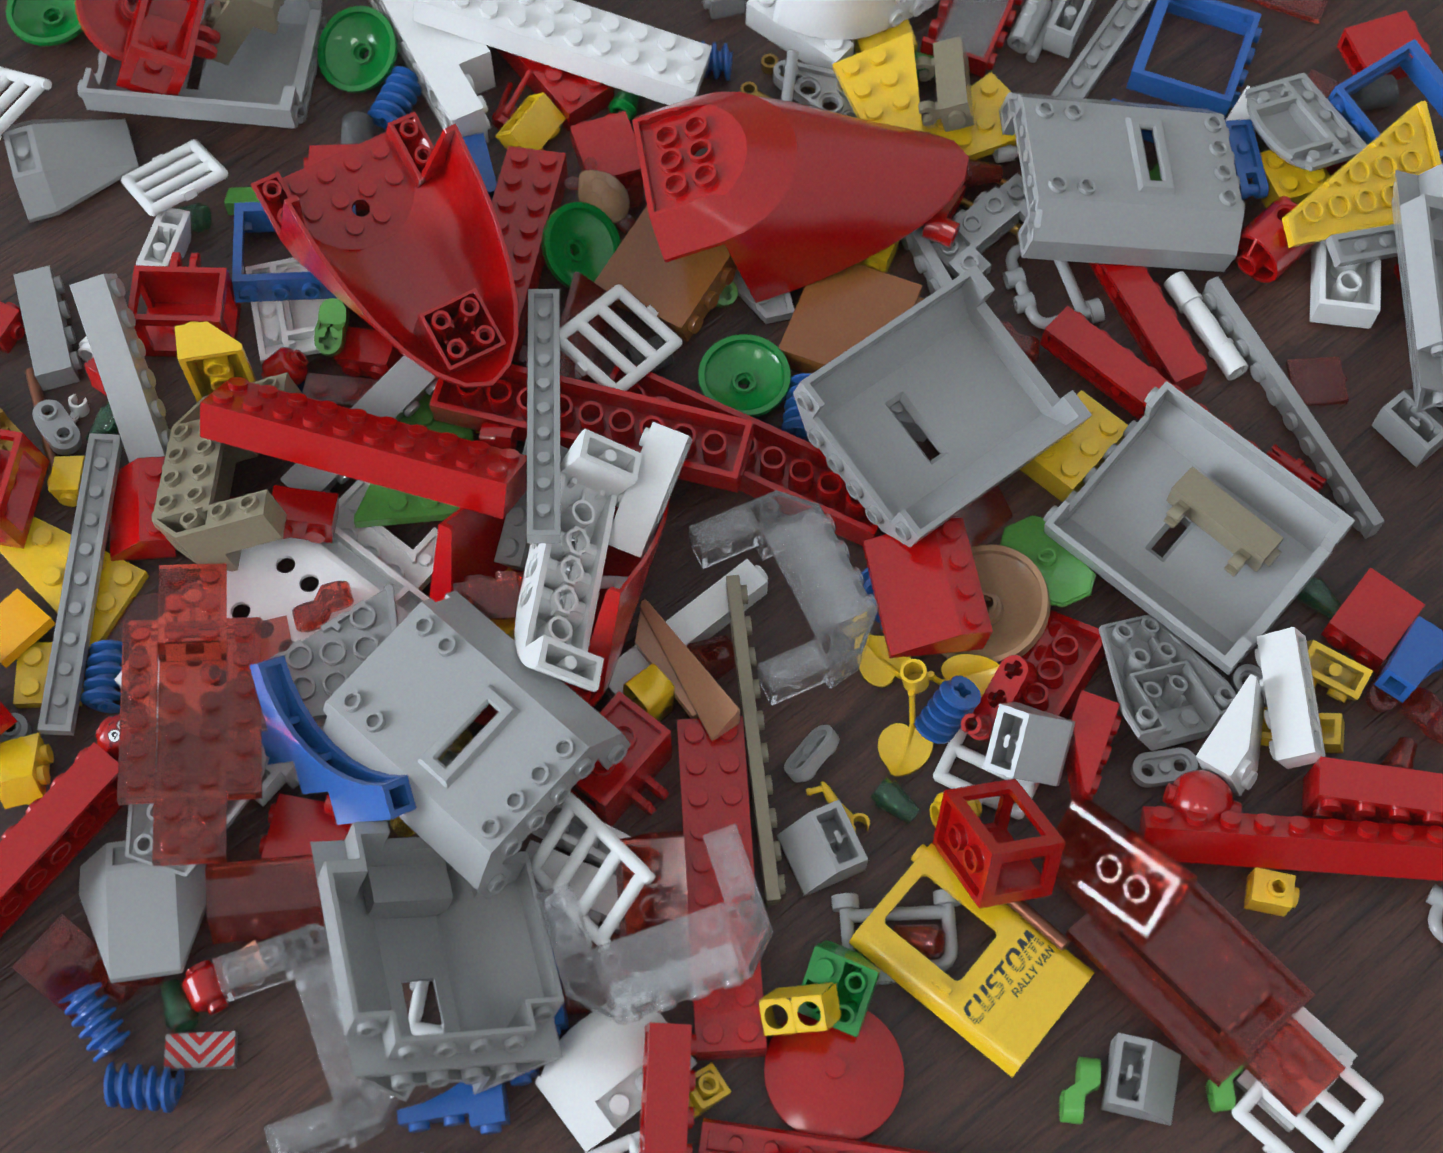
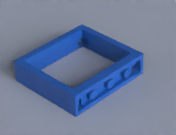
M1157 0L1131 70L1126 89L1188 108L1208 109L1224 114L1225 119L1229 108L1233 109L1238 102L1240 92L1235 90L1237 86L1243 87L1248 70L1243 69L1244 64H1251L1256 49L1252 48L1251 44L1252 42L1257 44L1262 29L1257 26L1262 14L1217 0ZM1166 12L1245 36L1225 94L1145 70Z
M1415 39L1337 85L1327 98L1367 145L1378 137L1380 133L1350 96L1399 66L1443 118V73ZM1442 149L1441 151H1439V154H1440L1441 162L1443 163V149Z
M260 202L234 203L232 285L236 303L337 298L311 272L244 274L245 233L276 231ZM356 205L352 207L355 215H357Z

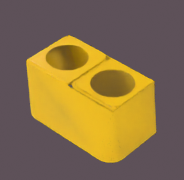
M652 663L623 684V694L630 700H633L635 704L660 722L673 711L675 685L656 664Z
M833 983L776 988L759 1000L764 1035H781L830 1029L841 1018L836 983L831 986ZM810 1001L819 1007L821 1019L818 1024L807 1026L799 1020L797 1012L800 1004ZM772 1005H780L786 1010L788 1022L785 1027H780L776 1023Z

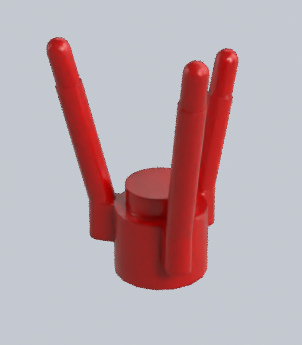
M531 69L526 71L510 101L507 103L513 87V83L508 82L498 108L492 116V123L498 130H501L518 109L514 105L532 74Z

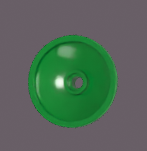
M8 0L6 18L14 34L27 43L38 46L58 45L75 38L83 31L77 18L75 0Z
M367 6L346 8L333 16L321 33L317 50L320 69L332 85L343 91L360 93L371 90L386 79L395 64L398 52L397 35L391 22L379 11ZM369 51L367 58L364 59V54Z
M572 202L556 209L546 221L542 233V251L549 270L561 284L577 292L596 291L593 283L621 244L619 234L611 219L596 206L584 202Z
M749 334L733 335L716 342L704 354L698 372L699 386L704 396L753 418L769 413L784 400L791 379L790 366L784 353L769 340ZM741 384H747L749 387L746 388V389H743V388H740L739 386H740Z

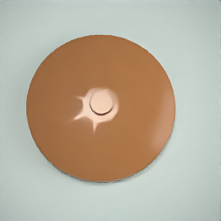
M1000 545L971 547L993 633L982 650L941 654L947 659L959 654L979 655L987 657L998 664H1001L1010 655L1022 657L1038 642L1048 623L1050 594L1044 577L1038 567L1027 556L1017 550Z

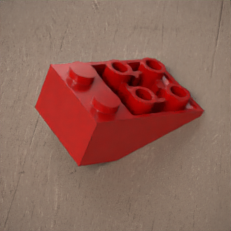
M1081 690L1069 720L1076 722L1065 761L1073 809L1076 813L1080 812L1084 803L1090 805L1093 796L1097 792L1102 778L1100 774L1103 766L1107 763L1112 746H1110L1118 731L1122 717L1116 715L1119 703Z

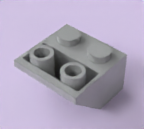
M1413 389L1403 390L1382 407L1372 423V426L1416 468L1443 446V413L1435 406L1416 413Z
M1017 702L999 704L983 768L1014 779L1059 786L1076 721Z
M840 799L808 812L777 835V839L804 897L866 870L868 858Z
M1117 1033L1110 1043L1100 1110L1171 1125L1181 1055L1153 1040Z

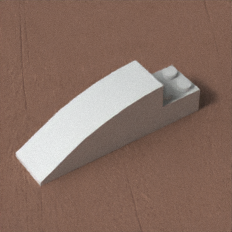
M369 0L373 9L386 16L393 25L397 35L398 52L407 68L417 75L419 79L418 84L422 87V94L442 129L444 130L456 123L462 137L483 133L485 141L488 143L487 130L491 129L485 112H488V107L483 96H477V94L495 87L489 48L485 44L413 21L414 0Z

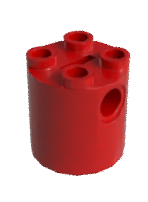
M1281 196L1278 200L1271 203L1241 230L1235 261L1244 273L1259 282L1270 283L1276 280L1315 244L1288 247L1282 218L1295 208L1297 204L1293 203L1287 196Z

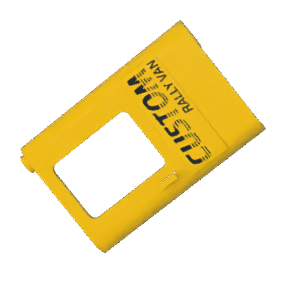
M931 843L928 847L922 844L911 857L914 863L851 937L849 944L1003 1071L1013 1077L1095 972L1067 949L1059 950L1008 904L979 909L934 844ZM923 876H927L996 932V938L959 981L949 977L885 923L886 917L918 879Z

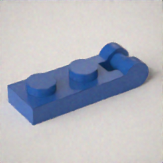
M1251 119L1225 121L1226 127L1229 129L1231 151H1233L1235 157L1236 175L1240 180L1239 190L1241 199L1246 200L1249 196H1254L1256 199L1266 198L1269 187ZM1247 178H1252L1253 184H1248Z

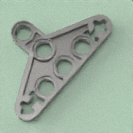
M786 60L776 63L773 69V82L780 90L783 88L784 77L781 76V73L783 75L785 73ZM797 63L793 99L800 104L824 109L822 106L824 103L833 102L838 108L832 110V112L857 118L844 91L841 89L833 69ZM805 86H811L816 91L811 95H805L800 89Z

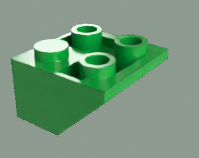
M826 940L815 945L802 986L833 983L831 985L833 986L836 983L841 1018L832 1027L858 1037L880 970L860 953ZM806 1001L800 1004L798 1008L799 1013L820 1021L821 1011L815 1003Z

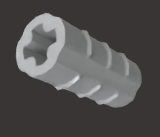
M1026 0L1019 17L1016 18L1014 27L1011 28V33L1007 40L1010 48L1019 53H1027L1031 50L1035 40H1037L1040 29L1043 28L1042 25L1045 19L1048 17V12L1051 8L1050 0Z

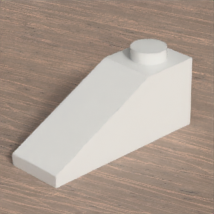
M169 208L158 214L136 261V265L170 266L172 252H180L183 259L191 242V211Z

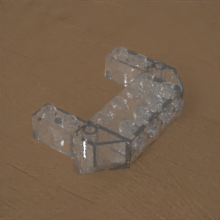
M778 490L689 526V543L702 569L756 547L762 560L774 556L815 635L814 640L758 664L757 678L771 706L822 683H826L828 689H831L858 671L872 636L876 615L879 611L874 596L871 593L867 595L863 587L864 579L861 571L857 566L853 567L848 559L850 553L846 543L843 540L839 541L834 531L836 528L830 514H824L820 504Z
M736 824L702 835L725 902L593 948L576 891L569 883L535 894L566 996L574 1003L616 1024L622 1023L627 1025L643 1019V1015L655 1011L661 1013L671 1010L677 1006V1003L689 999L695 1001L705 998L711 994V991L722 987L724 989L736 987L743 984L745 979L753 976L774 931Z
M314 923L212 959L222 993L227 1002L295 979L334 1100L264 1126L271 1153H324L348 1144L351 1149L382 1133L399 1098L369 1085L352 1075L326 928Z

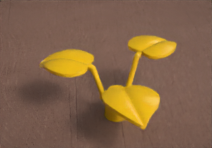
M860 634L856 654L858 666L864 679L874 686L887 687L897 677L902 679L904 688L908 691L909 727L903 723H894L885 728L878 739L880 757L890 774L896 777L911 774L920 769L932 754L933 742L922 737L914 725L916 719L915 695L925 691L930 680L941 685L942 682L961 675L977 686L982 697L1000 664L979 655L959 654L947 659L943 663L941 671L944 679H940L933 671L927 672L926 666L922 661L911 659V656L889 658L884 636Z

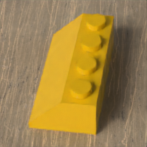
M192 321L185 325L175 326L178 361L197 402L204 396L210 395L231 377H242L247 379L248 382H256L245 350L240 342L207 321Z

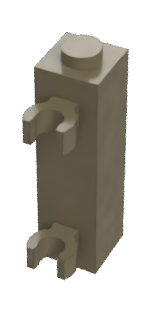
M959 36L933 43L934 58L922 56L915 59L916 70L927 68L919 71L920 81H928L936 75L938 102L922 101L918 104L919 114L929 112V114L922 115L923 126L933 125L938 119L942 120L945 132L974 125L969 64L962 37Z
M1193 466L1172 487L1166 500L1172 507L1166 513L1167 516L1163 521L1174 529L1183 517L1186 516L1234 554L1224 567V570L1233 577L1237 575L1245 564L1255 572H1258L1264 564L1270 567L1282 553L1278 549L1284 539L1280 534Z

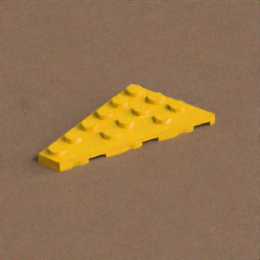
M1426 100L1420 101L1411 107L1282 218L1289 248L1322 242L1334 234L1394 224L1391 202L1393 186L1396 181L1395 170L1419 175L1442 164Z

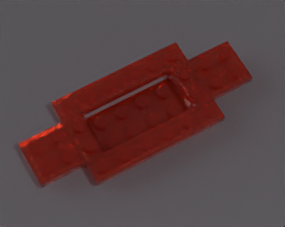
M227 563L159 565L158 620L123 621L117 799L118 805L154 803L153 866L227 863L228 800L262 799V709L249 666L261 662V617L227 618ZM158 657H159L158 740H157V772H156L157 690H158Z
M1088 822L1065 842L1055 881L1087 912L1086 915L1068 929L1066 936L1218 1088L1243 1065L1296 1118L1343 1073L1346 1067L1294 1018L1313 999L1315 994L1177 862L1148 860L1144 864L1140 863L1136 866L1091 822ZM1120 930L1222 1029L1220 1034L1117 935Z

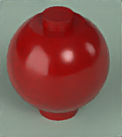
M1193 770L1182 774L1173 784L1169 783L1163 795V802L1167 803V808H1174L1186 815L1188 810L1207 814V820L1220 819L1221 814L1225 811L1241 813L1242 803L1233 800L1232 790L1226 781L1219 775L1206 770Z

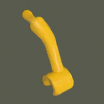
M821 781V786L806 789L807 796L823 792L828 803L839 800L830 786L824 781ZM841 802L855 833L856 827L854 823L859 821L864 823L866 831H868L870 826L868 816L863 813L853 814Z

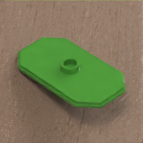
M1032 515L1005 527L1000 546H1006L1021 552L1038 567L1048 586L1050 605L1063 608L1091 595L1095 573L1086 564L1044 533V524L1046 522L1043 518Z

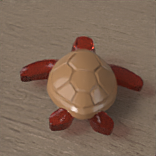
M591 156L587 157L584 162L585 171L580 173L579 178L575 176L569 177L563 181V184L570 190H578L579 202L596 206L613 223L617 224L619 230L628 234L636 222L634 217L628 213V210L638 206L642 201L644 194L642 179L635 177L629 190L626 191L617 178L606 172L598 171L596 159Z

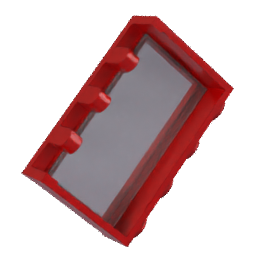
M941 0L936 20L932 19L928 37L924 36L922 39L920 52L934 56L933 43L961 36L968 57L969 73L981 76L980 79L985 77L988 69L993 70L998 54L995 52L997 48H1003L1008 33L1005 32L1006 27L1011 28L1017 14V11L1014 9L1016 5L1021 7L1023 0Z

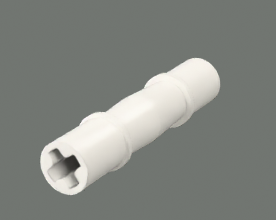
M1183 271L1170 276L1164 282V287L1178 306L1179 312L1185 314L1195 333L1209 349V356L1215 360L1228 380L1241 376L1247 371L1249 366L1233 344L1232 338H1227L1217 319L1203 303V296L1197 292Z

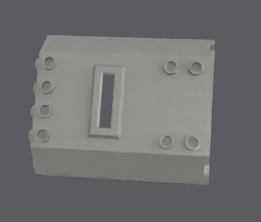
M215 0L205 1L201 22L204 19L208 5L213 4ZM285 0L284 6H280L277 17L279 27L276 34L253 27L228 65L211 59H205L198 90L186 89L194 55L178 96L134 92L116 86L122 61L116 60L100 50L98 55V71L93 73L92 68L85 69L84 77L78 83V95L82 97L87 110L297 128L298 123L306 122L318 67V43L321 33L326 26V17L322 16V0Z
M1008 92L999 109L1002 134L1016 135L1028 216L1018 232L1022 258L1224 272L1236 258L1245 203L1241 199L1239 190L1240 180L1235 171V157L1233 151H1231L1229 129L1226 127L1224 114L1200 108ZM1141 130H1151L1153 133L1162 181L1150 180Z
M976 265L803 379L793 392L811 444L822 451L829 468L841 476L846 483L848 493L854 499H858L865 508V514L869 521L874 525H878L881 531L908 547L916 544L1080 427L1092 416L1073 390L1061 399L1057 396L985 301L995 289ZM898 401H900L938 451L939 455L931 461L890 409Z
M1166 381L1160 389L1154 387L1144 400L1147 403L1144 416L1139 422L1133 420L1123 432L1125 438L1118 446L1115 443L1110 446L1103 456L1105 461L1099 469L1093 467L1083 479L1085 485L1079 492L1072 491L1059 507L1054 505L1043 518L1046 522L1044 524V533L1229 676L1238 663L1242 662L1257 645V636L1264 635L1269 631L1323 566L1337 544L1349 532L1355 519ZM1192 466L1284 538L1278 547L1282 553L1270 567L1264 564L1258 572H1255L1245 564L1237 575L1233 577L1224 570V567L1234 554L1194 522L1189 525L1163 557L1151 550L1170 528L1163 521L1167 516L1166 513L1172 507L1166 501L1176 482Z
M457 591L446 593L444 600L438 602L432 599L421 601L326 700L323 712L327 717L324 726L320 727L337 747L364 766L389 775H408L417 809L399 817L487 899L502 891L512 874L502 863L519 851L521 842L531 831H536L543 825L546 815L555 805H559L567 799L570 789L579 779H583L591 773L597 760L607 770L613 764L619 763L625 757L627 749L631 745L620 730L561 680L524 665L517 655L515 641ZM490 703L499 712L446 767L438 758Z

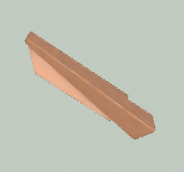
M644 599L641 602L635 647L649 665L652 663L656 664L675 685L674 697L691 719L699 717L709 738L713 742L739 724L740 710L652 605Z

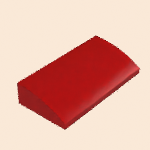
M1051 610L1042 636L1022 656L1034 664L1037 677L1032 685L1026 686L1017 703L1067 719L1076 704L1081 690L1085 689L1105 656L1099 629ZM1016 667L1013 673L1020 677L1023 670ZM1004 691L1001 695L998 694L994 700L996 703L993 704L994 707L998 704L1006 703L1007 699L1003 698L1006 695Z

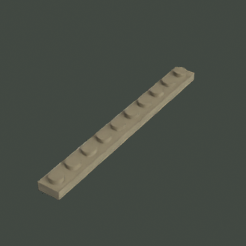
M739 575L726 576V593L741 713L744 723V737L766 906L778 905L781 900L780 895L786 894L784 874L777 875L776 861L782 860L780 842L773 841L772 828H777L775 808H769L767 796L773 795L771 775H765L763 763L769 762L767 743H761L759 731L765 730L763 711L756 710L755 699L761 698L759 679H753L751 667L756 666V653L754 647H748L747 635H752L751 616H744L743 604H748L747 585L740 584Z

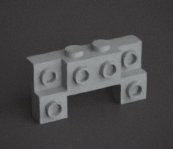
M1018 173L1000 188L995 186L989 192H982L974 200V205L966 211L964 209L959 211L952 218L953 221L960 223V229L951 248L937 242L932 243L945 269L955 278L975 265L985 275L990 273L991 264L981 254L1018 224L1019 219L1023 223L1026 220L1028 211L1023 179Z

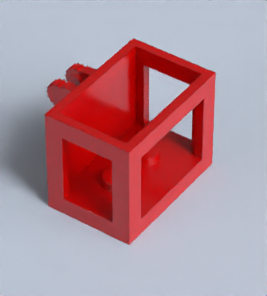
M138 0L132 17L116 86L140 93L178 96L191 67L193 55L201 58L204 57L208 60L215 59L217 56V49L213 44L216 45L220 42V33L200 24L206 0H185L190 2L182 25L149 14L148 10L152 0Z
M172 252L170 266L134 265L128 308L135 316L136 325L134 327L138 338L145 346V356L177 357L175 326L185 325L192 321H207L237 340L241 303H236L232 280L227 268L201 267V256L199 253H191L189 267H182L183 260L180 252ZM140 293L147 306L146 314H137Z
M0 429L1 440L13 441L11 451L0 449V545L24 549L50 461L23 432Z
M618 691L602 709L600 714L620 730L631 745L628 747L625 757L619 763L613 764L607 770L597 760L591 773L587 777L579 779L574 785L595 802L596 809L570 789V792L579 798L602 822L611 827L632 803L649 816L656 811L653 804L644 798L641 793L647 788L657 798L662 800L669 796V792L654 778L672 758L671 731Z
M1016 779L944 790L932 843L979 909L1052 895L1065 840ZM1000 796L994 823L983 824L966 802ZM1014 801L1041 836L1014 840L1007 830ZM1046 856L1042 873L1040 874L1030 861V858Z

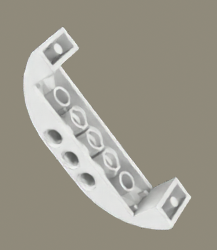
M777 0L773 20L787 29L811 37L831 40L858 39L882 32L892 26L896 27L903 20L913 16L917 17L939 0Z
M584 429L560 464L561 543H530L516 611L515 645L517 655L527 667L585 690L595 692L599 688L604 658L589 653L588 648L618 495L637 482L642 454L588 429Z

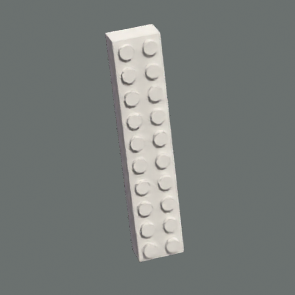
M414 0L413 21L667 105H672L698 95L712 46L574 0Z

